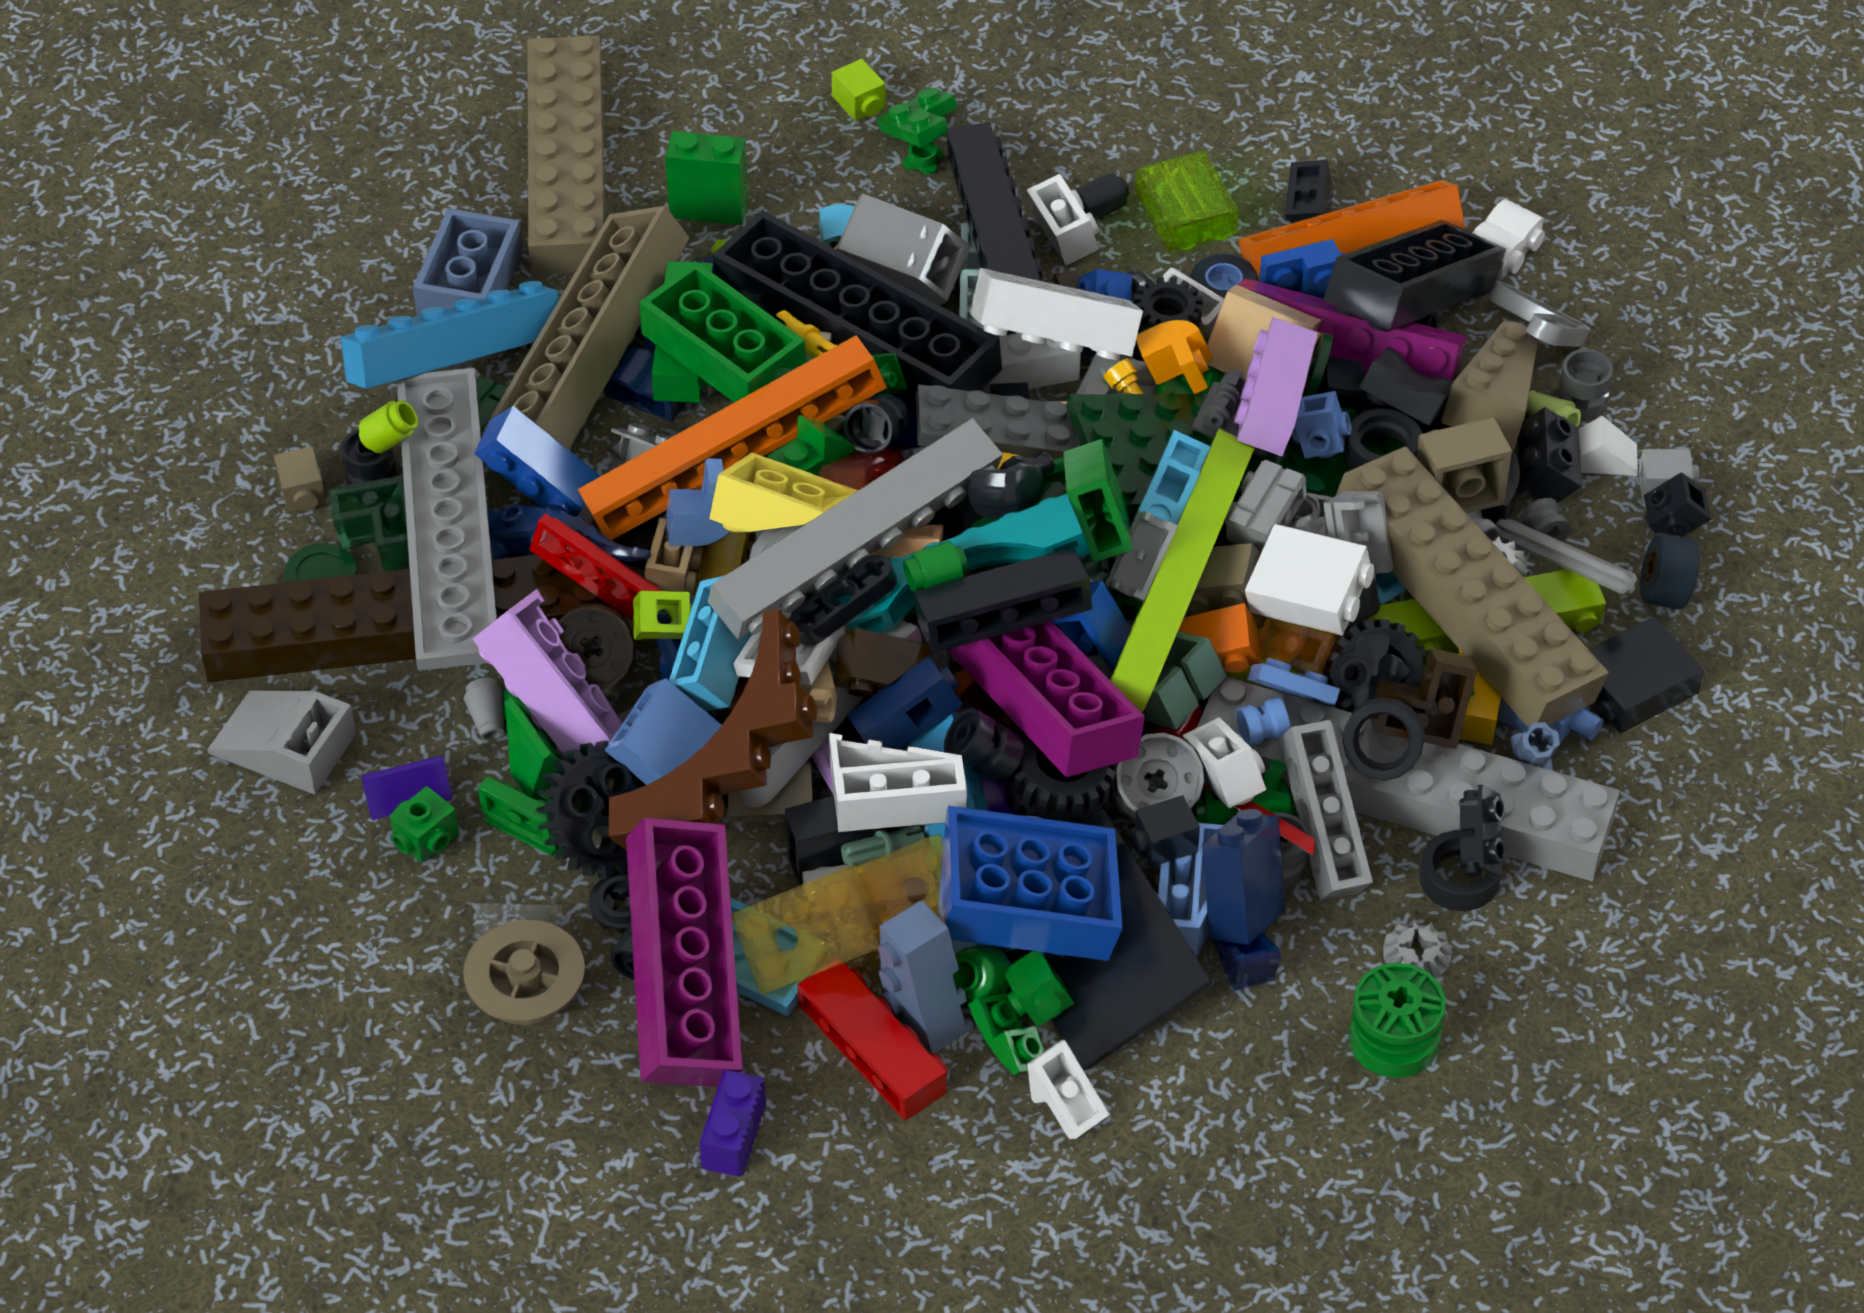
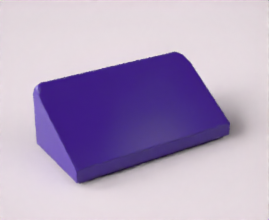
M443 755L361 776L364 795L372 820L388 817L401 802L411 799L426 786L446 802L452 800Z

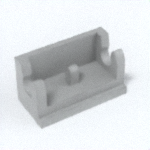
M1343 491L1324 503L1328 537L1367 546L1370 563L1374 565L1373 579H1376L1375 573H1389L1394 570L1383 491Z
M1138 511L1130 528L1133 550L1118 555L1105 586L1142 603L1178 525L1156 518L1149 512Z

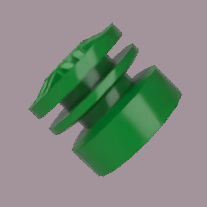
M1389 963L1377 966L1364 974L1355 988L1350 1024L1349 1044L1354 1057L1366 1069L1386 1077L1403 1078L1412 1076L1429 1067L1439 1051L1445 1015L1446 997L1440 983L1429 972L1412 964Z

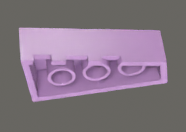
M1275 317L1272 318L1267 331L1260 329L1253 348L1254 354L1246 375L1248 377L1240 397L1243 400L1240 402L1234 419V423L1240 424L1236 441L1283 456L1295 427L1318 332Z
M536 589L472 640L478 646L481 657L495 667L503 677L508 691L515 697H519L530 711L533 722L540 729L547 732L555 742L560 756L567 761L565 751L577 749L580 752V744L591 742L595 747L596 742L608 741L610 743L622 723L599 686L595 684L589 685L585 680L586 666L578 653L568 652L561 642L559 636L564 631L556 618L548 621L539 607L544 602V599Z

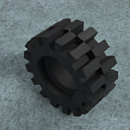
M1157 277L1156 284L1151 279L1146 281L1145 287L1140 285L1137 289L1133 302L1143 311L1138 333L1173 320L1189 321L1200 329L1203 310L1202 296H1198V290L1195 287L1188 290L1189 283L1184 280L1180 285L1176 284L1177 278L1170 277V282H1164V277ZM1156 310H1172L1177 312L1178 315H1163L1156 312Z

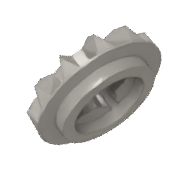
M1414 919L1409 925L1405 926L1397 923L1394 931L1386 934L1383 945V957L1386 964L1394 962L1412 964L1437 978L1447 970L1451 962L1452 945H1449L1446 932L1435 930L1432 922L1427 926L1417 924ZM1414 938L1417 939L1421 948L1424 949L1421 961L1418 960V955L1415 954L1414 949H1411Z

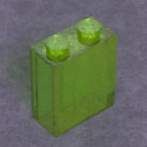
M1204 150L1136 168L1135 194L1168 252L1177 249L1188 250L1196 244L1214 239L1218 241L1225 240L1232 234L1237 233L1239 209Z

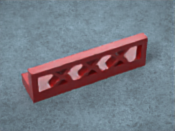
M545 513L538 520L529 550L591 593L597 595V597L632 621H634L633 599L639 591H663L557 518L553 519Z

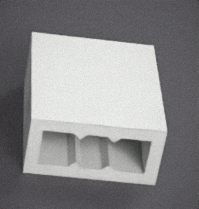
M1274 524L1245 589L1250 612L1343 636L1348 622H1353L1357 617L1360 606L1359 597L1363 588H1368L1372 582L1374 565L1370 563L1367 546Z

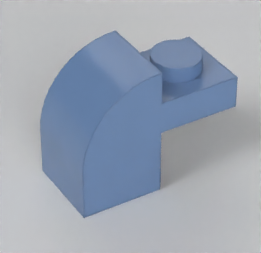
M705 459L702 490H669L666 514L669 546L708 545L720 540L730 532L722 526V523L709 519L718 474L723 472L722 459Z

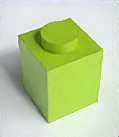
M859 59L831 72L832 97L855 121L866 116L873 117L886 108L885 82L863 59Z

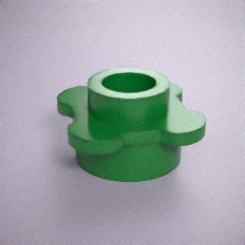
M930 142L921 148L910 144L908 147V157L903 158L902 166L907 170H920L926 175L934 174L937 171L936 164L938 160L943 159L944 152L942 149L937 148L934 142Z

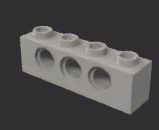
M1331 720L1291 727L1278 740L1284 763L1287 767L1286 771L1298 818L1306 824L1309 836L1315 839L1314 854L1308 853L1319 900L1323 901L1360 893L1371 885L1373 881Z

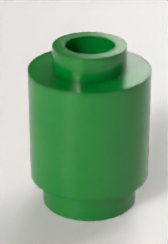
M947 541L911 553V558L903 560V570L907 583L914 592L915 590L963 578V571L968 570V563L963 549L960 546L954 547L951 541Z

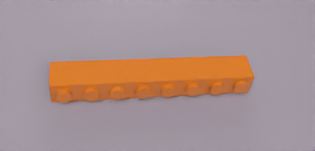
M856 335L577 490L600 531L607 538L613 540L666 511L670 489L702 490L705 459H722L724 471L750 453L765 456L797 438L799 415L824 423L886 389V384L874 358Z

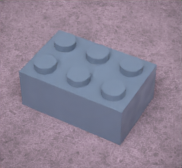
M448 208L413 285L417 316L422 315L421 311L426 308L442 307L446 309L455 306L454 302L460 299L474 298L480 300L487 298V293L490 291L507 290L523 254L520 220Z

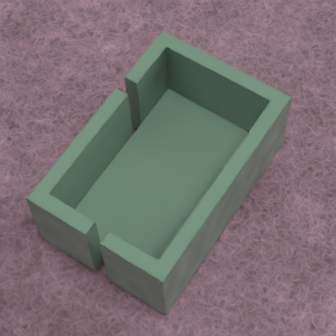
M1125 619L1132 629L1135 621ZM1177 632L1153 692L1142 712L1145 716V722L1176 730L1199 706L1197 700H1205L1227 676L1209 638Z

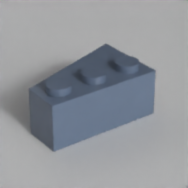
M923 900L880 925V946H878L881 960V970L879 971L881 980L880 996L888 1002L894 1017L898 1015L906 1025H909L931 1054L936 1053L974 1029L973 1022L969 1018L967 1019L961 1011L960 1005L965 1003L967 999L965 991L962 988L956 990L952 974L959 971L947 926Z

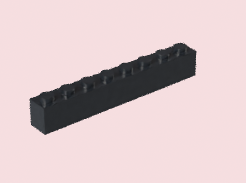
M990 123L947 128L948 159L980 267L1047 282L1042 280L1040 259H1035L1034 241L1032 237L1029 238L1026 216L1022 217L1020 197L1015 196L1014 178L1009 176L1008 160L1006 156H1003L1000 136L994 137Z

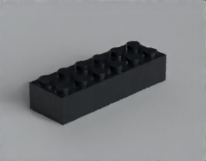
M1439 220L1337 257L1324 301L1335 305L1336 310L1341 314L1359 316L1369 321L1370 327L1379 331L1389 332L1491 291L1507 248L1447 221Z

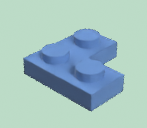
M1267 658L1266 664H1252L1247 679L1249 681L1276 689V691L1323 705L1336 704L1340 689L1328 685L1330 678L1310 671H1306L1305 674L1299 672L1291 673L1289 672L1291 665Z

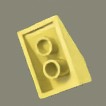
M750 453L718 474L709 519L722 523V526L729 531L739 533L805 525L859 490L764 456Z

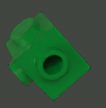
M1031 951L1006 968L1004 975L1012 989V992L1007 995L1010 1003L1020 1017L1028 1014L1037 1027L1051 1018H1055L1074 1004L1060 976L1042 952Z

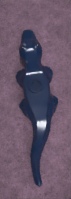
M512 505L502 510L495 508L487 509L492 560L510 558L512 554L536 555L529 549L538 520L545 513L553 519L557 518L619 561L639 562L645 561L652 556L651 552L647 549L631 548L617 544L581 516L575 517L556 508Z

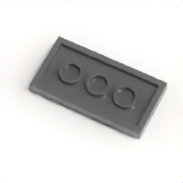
M918 384L915 400L918 445L920 446L931 445L973 418L997 448L1004 453L1031 458L1032 455L1040 451L1041 454L1047 452L1053 459L1064 457V451L1077 447L1076 431L1071 421L1067 404L1062 402H1048L1025 399L1021 396H1002L987 394L977 390L964 391L949 389L940 385L926 386Z

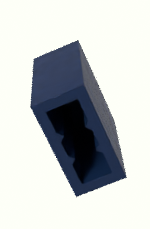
M1255 809L1238 812L1237 815L1202 844L1209 938L1212 940L1249 945L1285 911L1279 817L1263 815L1261 811Z

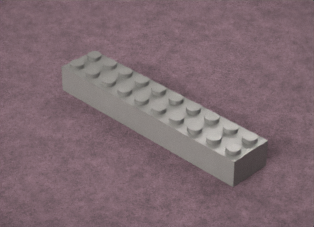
M1225 677L1208 700L1197 728L1220 717L1236 734L1240 735L1236 718L1237 708L1249 704L1258 708L1266 700L1277 697L1284 703L1289 717L1290 728L1331 720L1354 811L1357 813L1438 836L1444 832L1460 830L1459 800L1463 798V792L1466 790H1478V785H1484L1499 793L1504 803L1505 817L1501 822V839L1505 845L1507 857L1593 882L1615 817L1620 793L1618 789L1462 744H1458L1457 749L1423 743L1421 756L1414 767L1399 778L1385 781L1371 779L1356 771L1345 755L1342 741L1344 728L1352 715L1351 712L1229 677ZM1370 718L1362 725L1358 738L1360 748L1366 757L1374 762L1384 764L1394 762L1403 756L1409 739L1376 733ZM1265 738L1261 745L1251 747L1252 750L1255 749L1260 755L1266 771L1271 760H1279L1284 763L1279 740ZM1285 770L1281 779H1285L1288 792L1292 793L1287 771Z

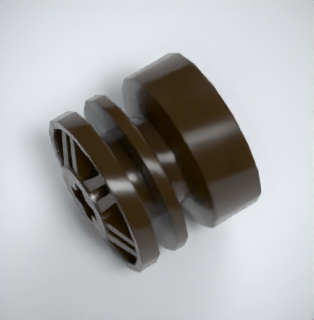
M586 603L570 609L558 620L559 625L564 631L559 638L568 652L578 653L586 666L585 680L589 685H598L602 691L614 686L626 675L635 656V640L630 623L619 611L604 604ZM595 636L599 637L602 640L599 647L603 650V653L600 655L594 652L591 656L584 653L586 645L582 640L584 638L592 640Z

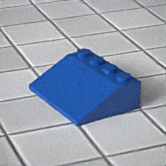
M948 805L946 810L938 907L939 919L949 929L951 940L1109 961L1122 931L1115 829Z

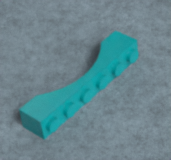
M1067 494L1044 499L1036 506L1020 512L1008 513L1001 517L1000 520L982 527L969 528L961 535L943 542L928 544L923 548L926 549L951 541L954 547L960 546L963 549L968 563V570L966 571L987 565L1017 563L1074 547L1079 558L1090 554ZM911 554L890 559L897 575L896 586L888 594L849 621L848 625L851 630L859 628L884 634L898 627L908 611L915 605L914 592L910 589L903 570V560L911 558ZM853 595L839 597L841 605L848 603Z

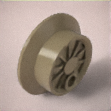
M539 920L511 921L491 929L474 943L464 963V984L471 1000L488 1015L512 1024H536L551 1018L575 998L584 980L585 963L578 943L562 928Z

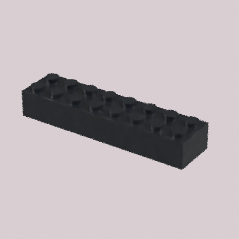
M763 210L713 254L715 272L718 278L739 293H741L742 289H751L763 293V300L778 306L776 315L785 310L803 324H811L818 328L820 332L831 333L832 343L837 346L857 335L871 355L896 353L907 388L904 390L915 396L918 384L926 386L940 385L949 389L981 391L1002 371L999 337L983 331L984 329ZM775 315V318H776L777 320H779V321H781V322L784 323L783 320H781L780 318H778V317Z

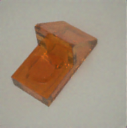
M1267 617L1259 635L1261 659L1267 660V658L1287 663L1299 673L1305 674L1306 671L1321 674L1336 638L1294 623Z

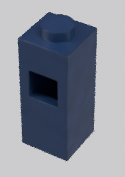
M927 657L846 715L866 744H868V740L882 742V747L900 750L963 705L954 692L960 685L946 665L939 670L932 659Z

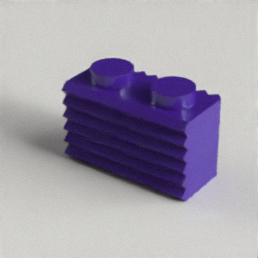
M731 1070L723 1071L699 1143L701 1169L738 1177L745 1174L744 1168L747 1167L749 1153L752 1152L754 1138L757 1137L756 1131L759 1130L761 1116L764 1115L763 1109L766 1108L765 1082L762 1077Z

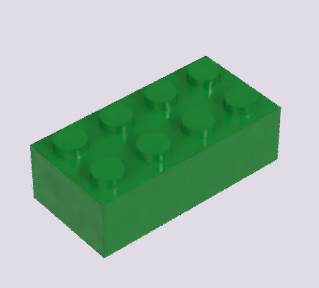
M696 261L639 302L642 335L733 402L742 399L806 363L805 340Z

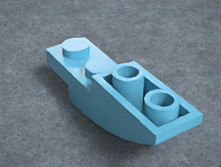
M1176 430L1173 431L1130 528L1138 511H1146L1163 521L1166 520L1176 525L1178 524L1211 446Z

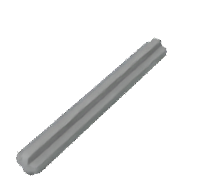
M1500 519L1496 523V526L1500 529L1499 537L1505 543L1514 541L1516 548L1620 594L1625 592L1631 594L1635 590L1634 584L1637 581V577L1633 572L1511 519Z

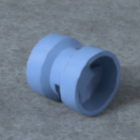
M1278 697L1266 700L1258 708L1250 704L1237 708L1236 718L1240 736L1250 747L1261 745L1265 738H1272L1278 741L1290 729L1286 708Z

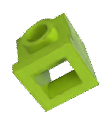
M639 591L633 599L634 640H643V638L682 639L693 604H690V593ZM657 613H667L670 617V624L659 623Z

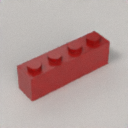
M838 957L797 984L798 1006L904 1121L947 1093L946 1076L948 1071L944 1062L938 1055L934 1053L930 1055L921 1045L916 1032L909 1025L903 1026L894 1017L888 1002L881 996L876 997L867 988L863 976L857 969H849Z

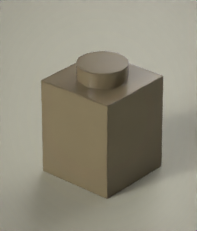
M312 446L274 455L278 480L287 512L296 510L309 511L317 505L326 504L322 479Z

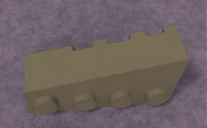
M1505 320L1500 324L1453 382L1441 423L1454 427L1470 421L1494 417L1511 450L1514 452L1526 413L1538 339L1526 332L1527 327L1525 325Z

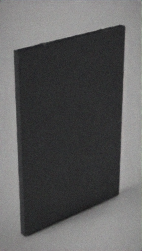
M1103 808L1081 824L1115 829L1122 931L1109 961L1064 955L1062 958L1051 953L1042 952L1060 976L1074 1002L1073 1005L1051 1019L1083 1071L1092 1068L1113 1054L1116 1050L1213 984ZM1015 949L1011 952L1018 961L1030 953L1031 950Z

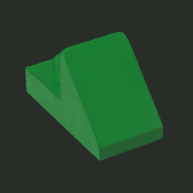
M799 415L797 438L772 452L767 458L817 475L852 453L854 446L827 424Z

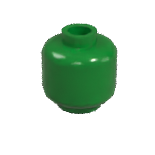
M972 946L963 948L955 954L959 971L952 974L956 990L962 988L965 991L968 1002H972L979 997L1004 994L1010 988L1004 973L1006 968L1012 964L1008 956L1001 949L991 946Z

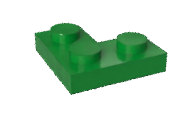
M927 88L920 91L917 97L909 102L892 106L887 114L876 120L879 129L883 133L921 148L947 133L948 125L943 116L957 109L954 95L937 88Z

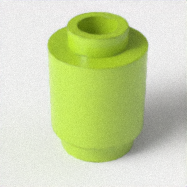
M390 401L360 421V440L369 450L376 453H384L413 434L414 428L418 425L417 414L406 401Z

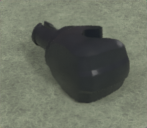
M1039 451L1032 455L1030 459L1021 455L1012 456L1002 463L999 470L973 471L970 475L968 496L975 513L984 517L1000 519L1008 513L1020 512L1033 507L1040 499L1041 492L1043 491V478L1048 477L1055 470L1054 460L1047 452L1041 454Z

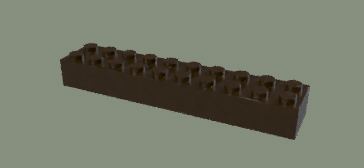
M537 555L492 560L497 619L536 589L544 599V602L539 607L548 621L552 618H556L558 621L570 609L586 603L609 606L597 595L591 593ZM410 569L199 592L201 656L208 683L416 659Z

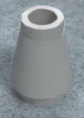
M480 678L470 682L466 686V693L463 699L481 740L486 741L491 740L492 737L495 739L503 737L505 735L503 688L498 686V682L493 678Z

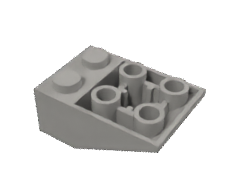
M862 194L856 203L836 250L928 300L942 305L949 299L971 246L940 222Z
M249 691L209 746L207 752L218 758L315 795L357 735L351 704L316 691Z

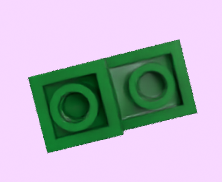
M1009 993L975 999L968 1006L981 1034L993 1053L1013 1075L1028 1073L1027 1064L1045 1052L1036 1027H1022L1018 1014L1007 997Z

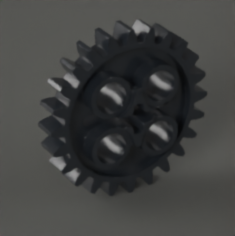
M608 741L596 742L595 747L591 742L580 744V752L577 749L565 751L567 761L560 759L553 762L558 774L550 773L543 776L546 782L551 785L550 789L538 791V795L547 800V805L536 808V812L547 815V821L541 823L538 828L539 830L550 829L552 833L545 841V845L558 844L559 849L554 858L560 860L570 857L567 869L578 870L582 867V876L585 877L594 876L596 872L598 878H610L611 873L626 875V867H628L627 851L609 837V797L628 793L646 786L626 766L620 764L605 751L609 744ZM608 771L614 778L612 790H609L605 783V776ZM586 776L588 777V785L585 783ZM574 792L581 799V807L578 812L572 805ZM594 829H597L601 835V844L598 848L595 847L592 841Z

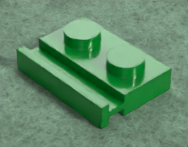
M489 776L484 779L478 787L481 813L486 815L483 822L552 856L559 846L558 844L545 845V841L552 833L550 829L539 830L538 826L547 821V815L536 812V808L547 805V802L535 800L519 792L516 787L509 783H501Z

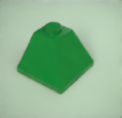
M511 697L505 702L510 773L519 785L517 788L519 792L535 800L547 802L546 799L538 795L539 790H546L551 787L543 776L550 773L558 774L553 762L563 758L558 753L555 742L547 732L540 729L531 719L530 713Z

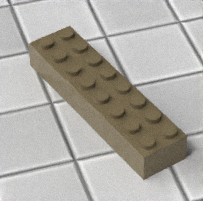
M600 36L527 39L528 248L532 275L575 273L606 221L603 73Z
M666 206L609 214L485 425L481 436H483L492 418L514 406L569 451L571 450V445L581 428L586 424L588 415L596 401L602 396L604 387L612 373L618 368L619 361L628 345L635 338V333L641 324L639 302L664 284L667 261H678L682 250L689 240V236Z
M1406 446L1344 473L1336 495L1343 491H1383L1394 570L1391 572L1464 655L1471 657L1476 669L1528 728L1531 723L1546 722L1549 726L1595 703L1609 672Z

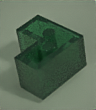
M403 475L329 489L332 520L341 547L347 548L376 542L384 571L410 568Z

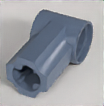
M1546 722L1531 723L1527 732L1518 733L1510 737L1514 760L1553 771L1551 759L1560 746L1558 731L1552 730Z

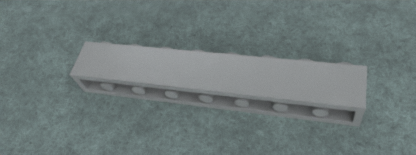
M973 418L714 582L710 590L708 603L737 639H740L749 632L752 635L758 634L762 631L763 612L775 609L785 613L794 611L804 602L805 596L816 589L820 592L835 581L840 573L848 568H853L882 547L883 550L891 548L902 538L905 531L913 526L915 529L922 528L933 519L935 512L944 506L950 509L959 504L967 495L971 473L975 470H997L1003 456L1002 452Z

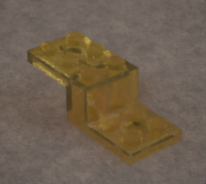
M941 833L859 866L845 867L732 913V921L761 995H766L840 964L856 961L879 952L880 925L917 903L909 900L905 894V885L913 877H918L925 882L927 893L923 901L939 918L938 904L944 844ZM784 926L793 928L798 936L797 945L791 951L781 949L776 941L778 931Z

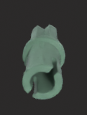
M912 825L911 827L891 832L879 830L876 831L873 837L845 843L841 847L842 860L845 865L850 867L881 861L884 864L890 863L894 857L924 851L926 846L924 832H920L921 827L919 825Z

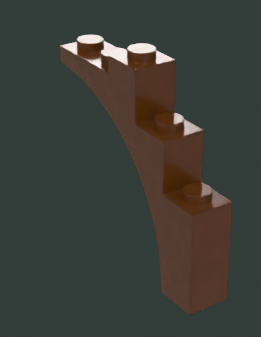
M779 609L763 612L762 634L752 674L733 711L711 739L691 758L669 774L631 792L609 797V837L627 851L626 837L644 818L720 824V818L724 816L722 794L767 786V769L771 766L768 746L813 738V721L817 719V707L813 697L808 695L799 686L801 673L796 663V647L800 645L799 630L796 624L791 622Z

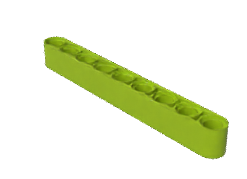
M1220 428L1210 445L1211 448L1179 519L1176 532L1142 603L1110 678V681L1141 713L1144 711L1255 448L1236 441L1237 436Z

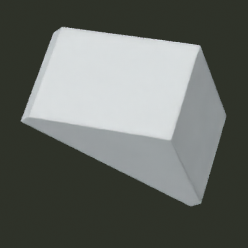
M1604 416L1579 428L1582 473L1637 476V444Z

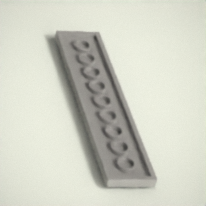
M475 368L422 373L397 380L398 401L403 400L409 403L418 417V425L414 428L413 434L401 441L415 652L418 671L487 663L479 654L478 646L472 639L497 619L483 461L474 454L481 440Z

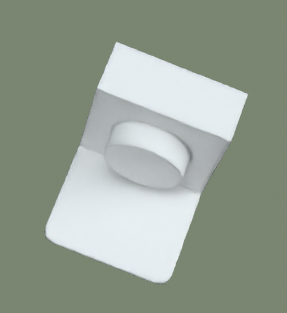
M1060 1040L1027 1064L1032 1101L1034 1103L1047 1102L1069 1139L1078 1138L1109 1115L1065 1040Z

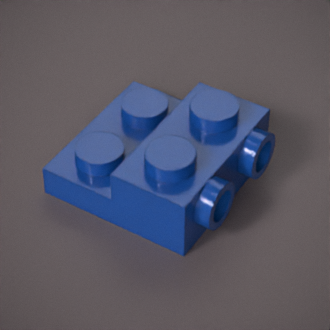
M1333 239L1261 256L1259 282L1324 299L1336 258L1345 255V253H1340Z

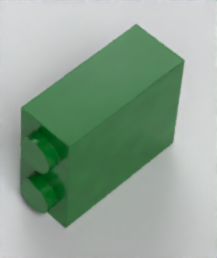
M672 131L665 155L669 211L675 219L743 226L749 201L746 138Z
M1100 439L1064 451L1067 493L1093 562L1133 550L1128 507L1103 440Z

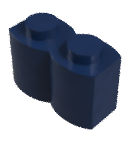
M628 346L619 361L618 368L612 373L604 387L605 395L608 398L672 422L687 402L654 401L652 386L654 353L647 349Z

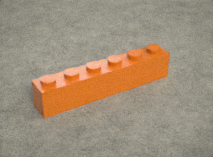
M1440 180L1238 239L1242 259L1252 265L1257 273V281L1259 282L1261 256L1330 239H1333L1340 253L1348 254L1439 220L1447 221L1462 229L1465 228L1458 185Z

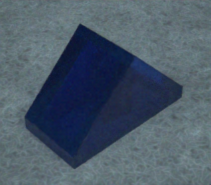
M1263 932L1249 945L1214 940L1233 991L1274 981L1281 958L1280 949Z

